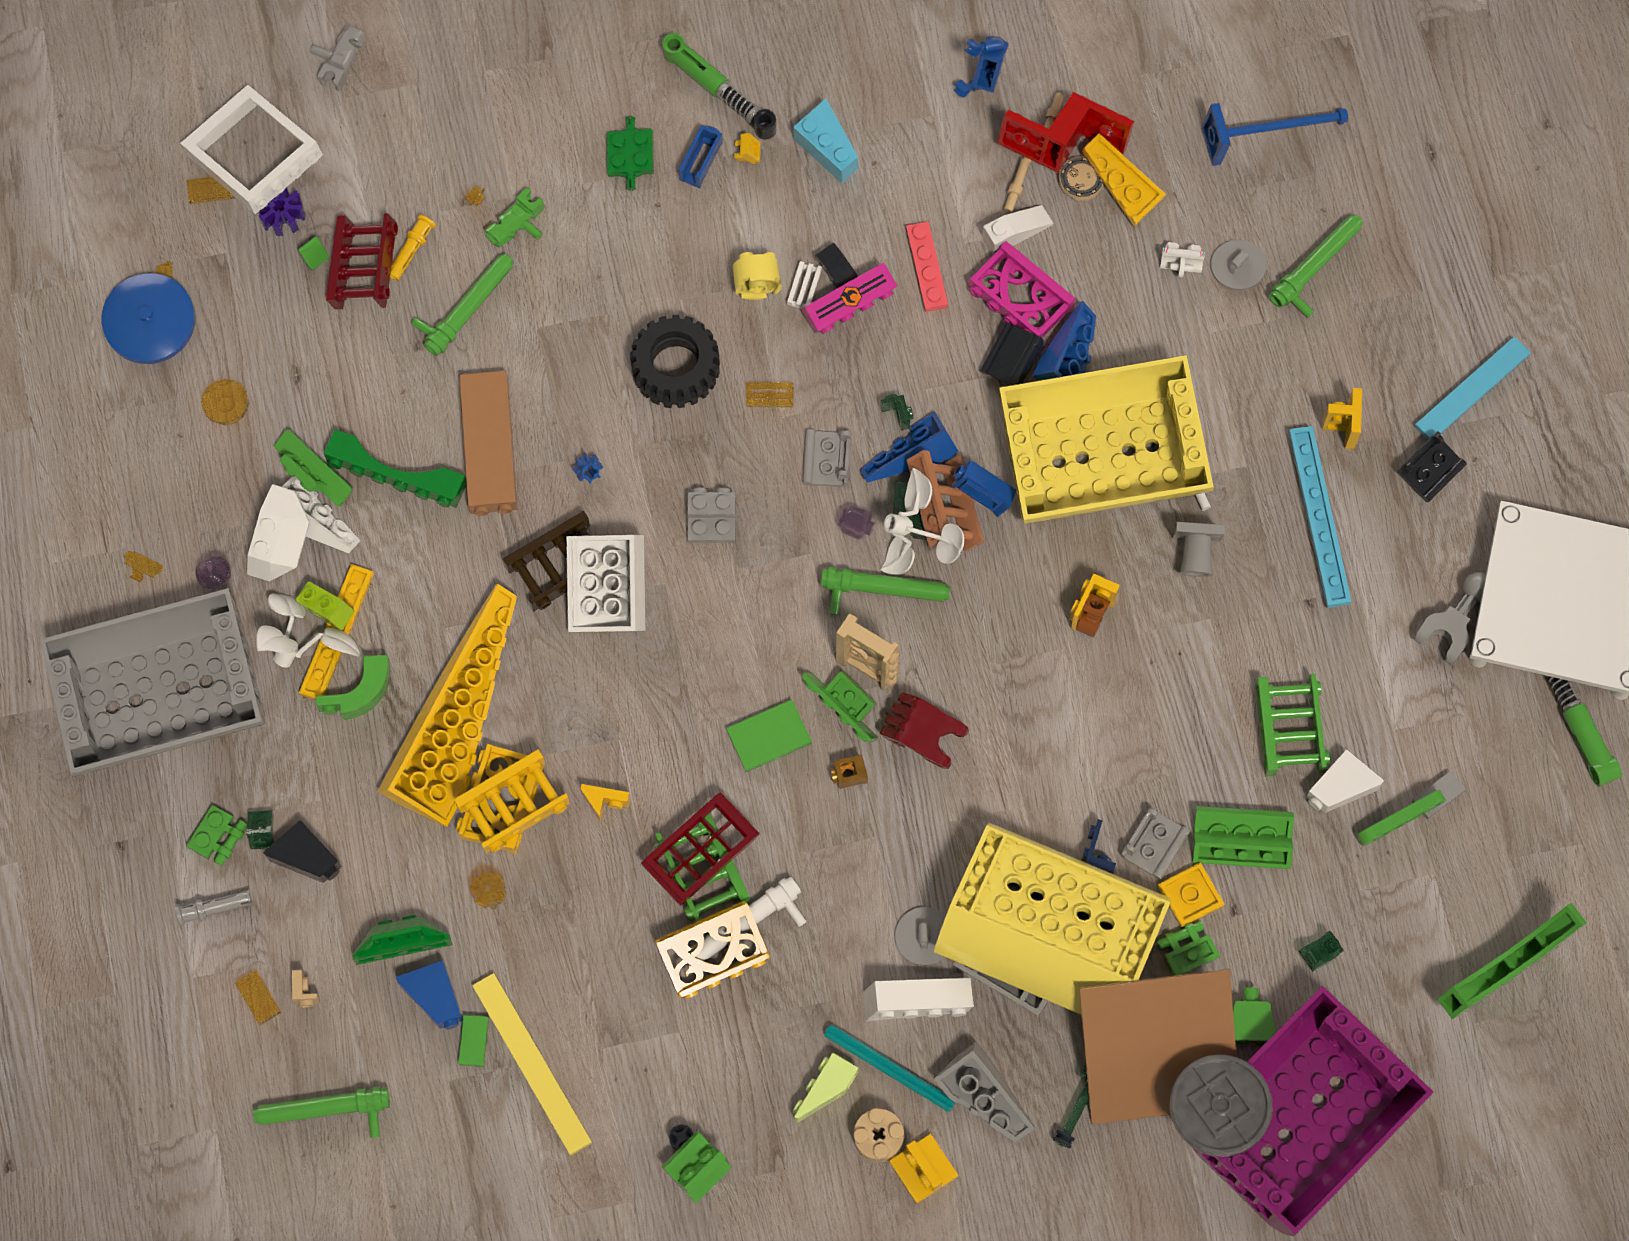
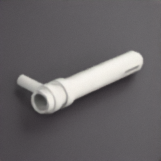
M791 877L783 878L778 882V886L769 888L765 891V895L749 905L756 924L774 911H780L784 907L798 927L807 922L793 903L798 898L797 895L801 893V890ZM745 916L739 918L740 934L750 929ZM725 926L719 927L718 934L720 936H731V932L725 934ZM708 934L704 937L703 947L695 958L705 961L727 946L730 941L721 942ZM697 943L691 946L693 948L690 951H687L689 954L696 949Z

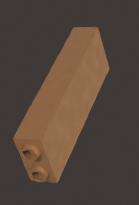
M496 371L460 375L467 494L470 513L476 516H485L489 512L511 513L512 510H518L507 372Z

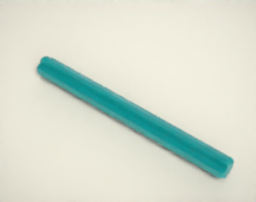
M830 1025L826 1029L824 1035L826 1038L947 1112H950L954 1107L955 1102L949 1099L945 1093L834 1025Z

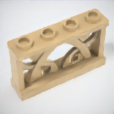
M849 613L836 633V662L843 667L849 664L880 683L881 689L886 691L888 686H894L899 678L897 674L900 669L898 667L900 663L898 658L901 654L899 653V644L894 642L892 645L858 624V618ZM863 650H867L873 657L868 656Z

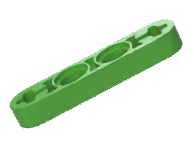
M1437 790L1363 830L1357 837L1362 846H1366L1438 807L1446 799L1441 790Z

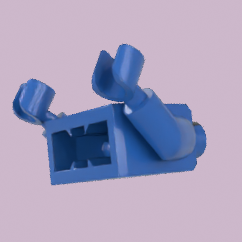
M988 36L986 41H982L980 44L970 39L967 42V45L970 47L965 49V51L973 57L980 55L973 80L969 81L968 85L963 80L958 81L955 84L957 88L954 91L963 98L971 90L983 89L993 93L1009 43L998 36Z

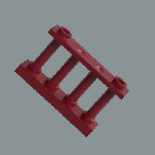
M384 213L382 225L355 226L346 215L337 216L326 301L335 310L343 309L344 301L347 298L373 297L382 308H386L387 299L390 297L389 281L395 236L398 234V224L388 213ZM381 234L380 246L352 247L355 235ZM379 255L377 267L349 268L352 256ZM376 276L374 288L346 289L347 280L350 277Z

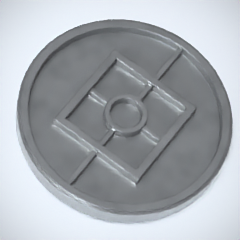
M1210 1055L1192 1062L1180 1073L1174 1083L1170 1096V1114L1175 1129L1192 1148L1210 1156L1229 1157L1249 1150L1263 1137L1272 1116V1098L1266 1081L1249 1063L1229 1055Z

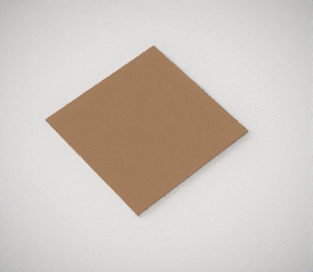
M1230 969L1080 988L1092 1125L1171 1115L1170 1096L1174 1083L1188 1065L1210 1055L1236 1057Z

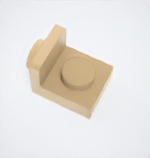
M292 970V1000L295 1005H299L300 1008L314 1007V1004L320 1003L318 994H305V992H309V978L305 977L302 970Z

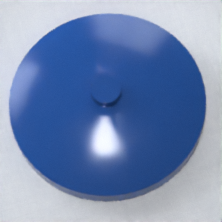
M152 273L130 277L116 286L105 301L101 317L102 329L110 346L123 358L140 364L160 363L178 354L189 342L196 320L194 305L186 290L175 280L164 275Z

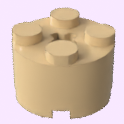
M875 1108L864 1113L858 1119L854 1128V1143L857 1151L863 1158L871 1162H885L891 1160L900 1152L904 1141V1129L901 1121L895 1114L888 1110ZM883 1131L884 1140L879 1138L875 1141L873 1132L879 1133Z

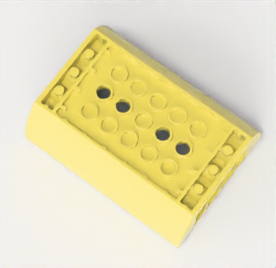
M1187 355L999 388L1006 439L1023 524L1213 491L1214 487ZM1150 442H1154L1159 448L1155 452H1149L1145 446ZM1127 446H1131L1136 452L1132 456H1126L1122 450ZM1084 454L1088 456L1089 461L1086 464H1079L1076 461V457ZM1058 458L1066 462L1062 468H1056L1052 463Z
M989 822L951 902L934 952L1082 1015L1080 988L1139 980L1172 899ZM1011 882L1017 883L1020 886V890L1011 891L1007 884ZM1039 892L1042 894L1043 900L1035 901L1031 898L1030 894ZM1081 911L1086 912L1090 919L1080 920L1077 917V913ZM1107 921L1111 923L1113 929L1104 930L1101 928L1100 922Z

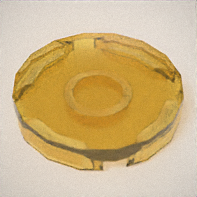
M223 379L215 381L207 387L203 393L201 403L203 411L210 421L220 423V425H230L244 417L249 406V399L246 390L241 384L234 380Z

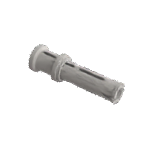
M249 890L206 901L196 899L194 903L182 906L176 904L175 908L179 924L182 926L188 921L196 919L202 921L207 916L252 905Z

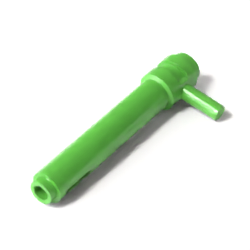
M1356 214L1348 216L1290 274H1286L1280 280V284H1276L1271 289L1269 294L1271 302L1279 308L1287 306L1292 302L1308 318L1314 311L1298 294L1303 290V286L1362 229V219Z
M507 254L499 255L443 322H439L434 328L418 318L413 319L412 326L428 335L423 345L431 354L438 356L440 353H444L448 348V343H452L457 338L459 330L513 268L512 264L514 261Z
M829 566V569L823 568L821 587H826V590H832L829 611L831 615H839L841 593H849L850 590L938 602L949 600L950 586H946V583L853 572L852 569L847 568L836 570V567Z
M381 1086L373 1087V1090L368 1091L366 1088L357 1089L353 1093L259 1105L258 1108L253 1109V1117L255 1123L266 1125L359 1112L360 1114L368 1113L370 1138L380 1137L378 1111H384V1108L390 1107V1096L388 1088H382Z

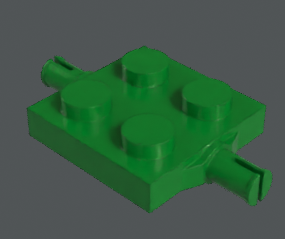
M629 116L626 117L625 130L607 132V174L609 177L621 176L626 178V189L631 191V188L632 191L636 189V177L654 174L653 130L635 129V117L630 116V118Z

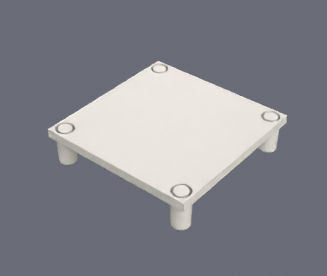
M1501 501L1494 524V534L1472 649L1469 655L1470 663L1480 668L1489 662L1611 690L1612 695L1616 699H1626L1629 696V529Z

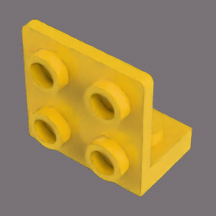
M1093 574L1091 580L1086 579L1081 589L1080 598L1075 601L1071 610L1072 614L1069 619L1072 621L1071 629L1076 630L1084 612L1083 606L1090 593L1111 601L1109 607L1113 608L1120 585L1096 574Z

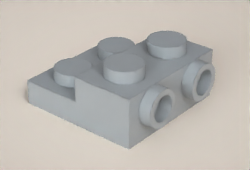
M695 488L693 492H688V543H735V492H731L729 488H718L717 492H707L705 488Z

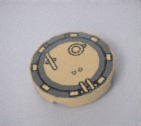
M1086 156L1069 159L1059 173V186L1063 193L1077 201H1087L1095 198L1104 185V182Z

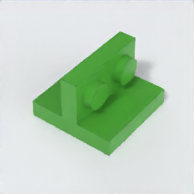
M698 1131L661 1166L695 1203L732 1168L725 1160L726 1157L723 1153L714 1148Z

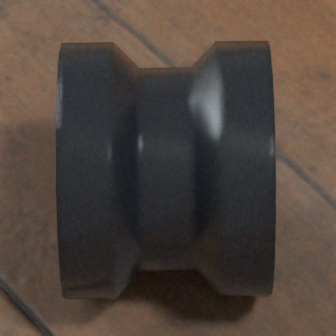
M681 1124L672 1128L669 1134V1141L674 1150L677 1151L684 1144L681 1142H686L694 1134L690 1127Z

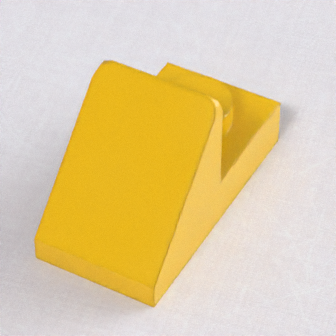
M581 784L582 795L600 822L605 804L617 810H621L622 807L629 808V792Z

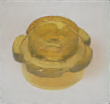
M476 185L465 198L469 202V206H473V204L476 206L480 205L486 197L483 194L484 188L481 189Z

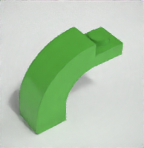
M388 655L363 656L364 673L360 684L346 694L316 696V706L319 712L333 715L340 711L343 719L347 720L359 717L373 709L381 701L389 685L391 670Z

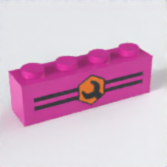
M883 262L807 305L801 311L814 334L819 331L824 334L835 328L834 322L841 320L844 323L854 317L852 312L860 308L863 312L874 306L872 301L878 297L884 300L893 295L892 289L898 286Z

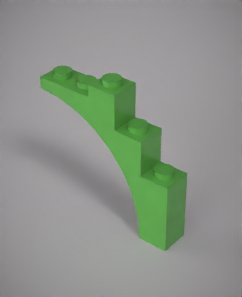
M1572 903L1568 904L1520 942L1451 987L1437 1000L1451 1019L1456 1018L1484 1001L1497 989L1514 980L1527 968L1544 959L1587 922Z

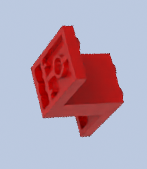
M1073 92L1050 129L1008 109L1003 118L997 144L1059 173L1081 136L1093 140L1100 134L1123 155L1127 149L1134 121L1085 96Z

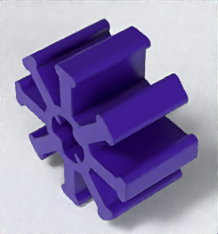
M286 187L279 194V197L272 199L265 208L259 211V218L266 231L269 230V227L273 226L276 236H283V225L286 223L291 228L292 233L299 230L296 219L304 221L306 214L301 197L296 190L293 191V194L289 195Z

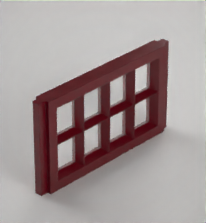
M720 792L641 862V865L681 906L748 847L760 833ZM715 808L728 820L717 831L705 819ZM699 822L712 834L702 845L689 833ZM731 824L744 837L733 847L720 835ZM684 836L696 848L686 859L673 847ZM715 838L728 851L717 862L704 849ZM668 850L680 862L670 873L657 861ZM699 853L712 865L701 876L689 864ZM683 867L696 879L686 890L673 878Z

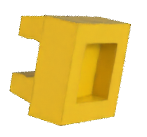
M750 133L741 134V139L735 141V146L740 149V153L734 154V158L739 162L760 163L761 141Z

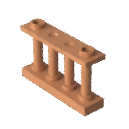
M922 450L907 459L910 475L912 468L918 469L932 484V496L928 506L925 509H919L925 531L941 536L943 527L948 524L947 517H955L957 525L964 534V551H969L984 543L973 498L957 487L952 488L955 480L953 477L954 472L960 465L964 466L962 456L958 455L944 464L932 463L930 451ZM935 473L945 475L947 486L938 485ZM941 495L950 496L953 508L944 507ZM927 537L929 547L936 548L940 540Z

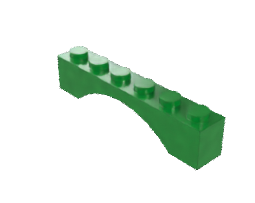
M334 429L324 451L328 465L335 469H341V467L348 469L355 476L362 477L365 475L370 477L375 483L393 485V488L400 492H406V490L413 492L420 499L427 500L429 498L435 500L437 504L446 508L450 506L457 508L467 485L465 475L444 467L426 472H404L392 469L370 456L361 446L356 436Z

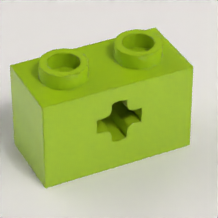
M309 581L295 600L306 611L341 631L355 612L342 599Z

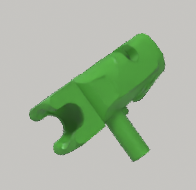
M530 188L523 190L516 197L517 201L498 217L499 224L492 223L485 229V236L495 246L500 248L513 239L519 229H525L536 240L540 239L543 235L529 220L531 218L535 219L544 210L545 204L541 198L535 202H530L532 199Z

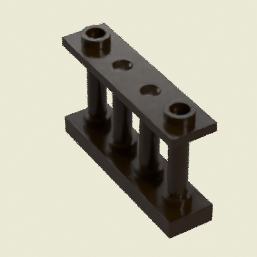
M584 511L502 559L508 573L518 572L534 596L533 599L529 600L533 612L538 609L543 610L551 605V601L567 592V578L562 580L546 554L547 551L554 547L559 548L567 560V536H590L587 532L590 526L589 518ZM534 559L539 560L555 585L543 593L526 568L527 563Z

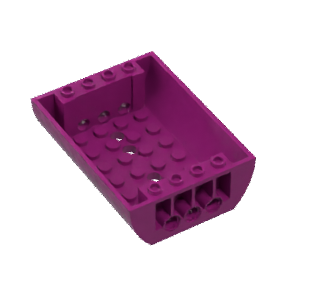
M1322 986L1247 1061L1262 1075L1271 1093L1272 1116L1263 1137L1249 1150L1229 1157L1210 1156L1194 1148L1193 1150L1269 1226L1285 1235L1295 1236L1434 1091ZM1333 1077L1341 1079L1343 1083L1342 1089H1332L1329 1084L1330 1079ZM1322 1095L1326 1100V1105L1321 1108L1316 1107L1312 1101L1313 1096ZM1280 1130H1288L1292 1135V1140L1287 1143L1282 1142L1278 1137ZM1262 1148H1272L1275 1157L1272 1160H1265L1261 1155Z

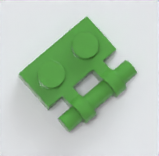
M212 805L188 842L187 848L208 860L212 853L216 852L218 855L214 862L222 866L225 860L229 859L233 854L232 849L237 841H241L243 838V831L247 824L239 820L235 827L230 826L234 817ZM226 833L229 837L224 845L221 846L219 842Z
M1201 920L1194 924L1190 922L1184 925L1183 929L1175 933L1169 932L1164 935V938L1156 941L1160 950L1168 946L1171 948L1172 952L1166 954L1164 958L1174 976L1187 974L1220 957L1209 934L1202 938L1199 937L1198 932L1205 929ZM1187 937L1191 939L1192 942L1183 947H1180L1178 944L1179 941Z

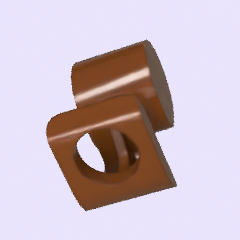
M1090 593L1083 606L1084 612L1076 630L1094 638L1111 601Z

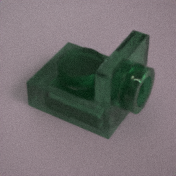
M272 810L248 812L246 834L250 849H266L274 843V815Z

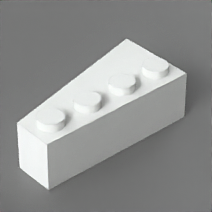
M971 978L875 981L863 991L865 1021L909 1019L921 1016L935 1018L943 1014L959 1017L966 1015V1012L974 1007Z

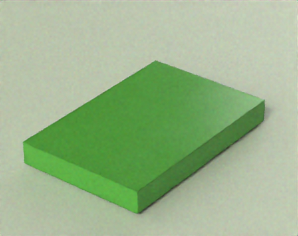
M792 700L726 728L746 773L812 744Z

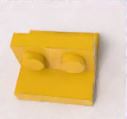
M1362 388L1352 389L1347 405L1343 402L1328 404L1322 420V430L1345 431V449H1355L1361 434Z
M931 1134L917 1143L914 1140L906 1146L905 1151L889 1160V1164L916 1205L959 1176Z

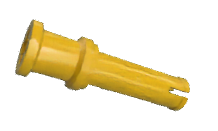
M424 215L417 216L418 221L412 231H408L406 243L391 266L390 278L394 281L400 280L420 246L425 245V239L429 232L436 227V224Z

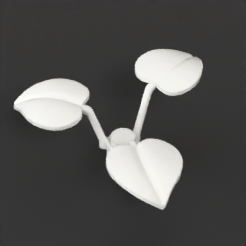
M912 468L905 494V508L908 512H899L898 515L889 514L884 521L885 531L896 536L889 546L885 562L880 569L888 574L900 575L911 568L915 553L910 547L912 542L905 536L911 532L940 540L936 547V555L938 560L945 564L953 563L960 556L964 546L963 531L956 524H946L942 529L941 536L913 528V523L907 516L918 514L919 509H925L932 496L930 480L918 469Z
M276 593L269 595L267 601L271 609L281 615H289V622L285 635L275 627L261 626L256 634L257 651L276 652L273 657L276 664L285 668L290 667L295 657L300 658L302 653L319 639L331 649L357 657L360 656L359 649L352 637L344 631L335 628H326L324 633H319L298 650V643L289 639V635L294 622V616L304 618L306 610L292 596Z

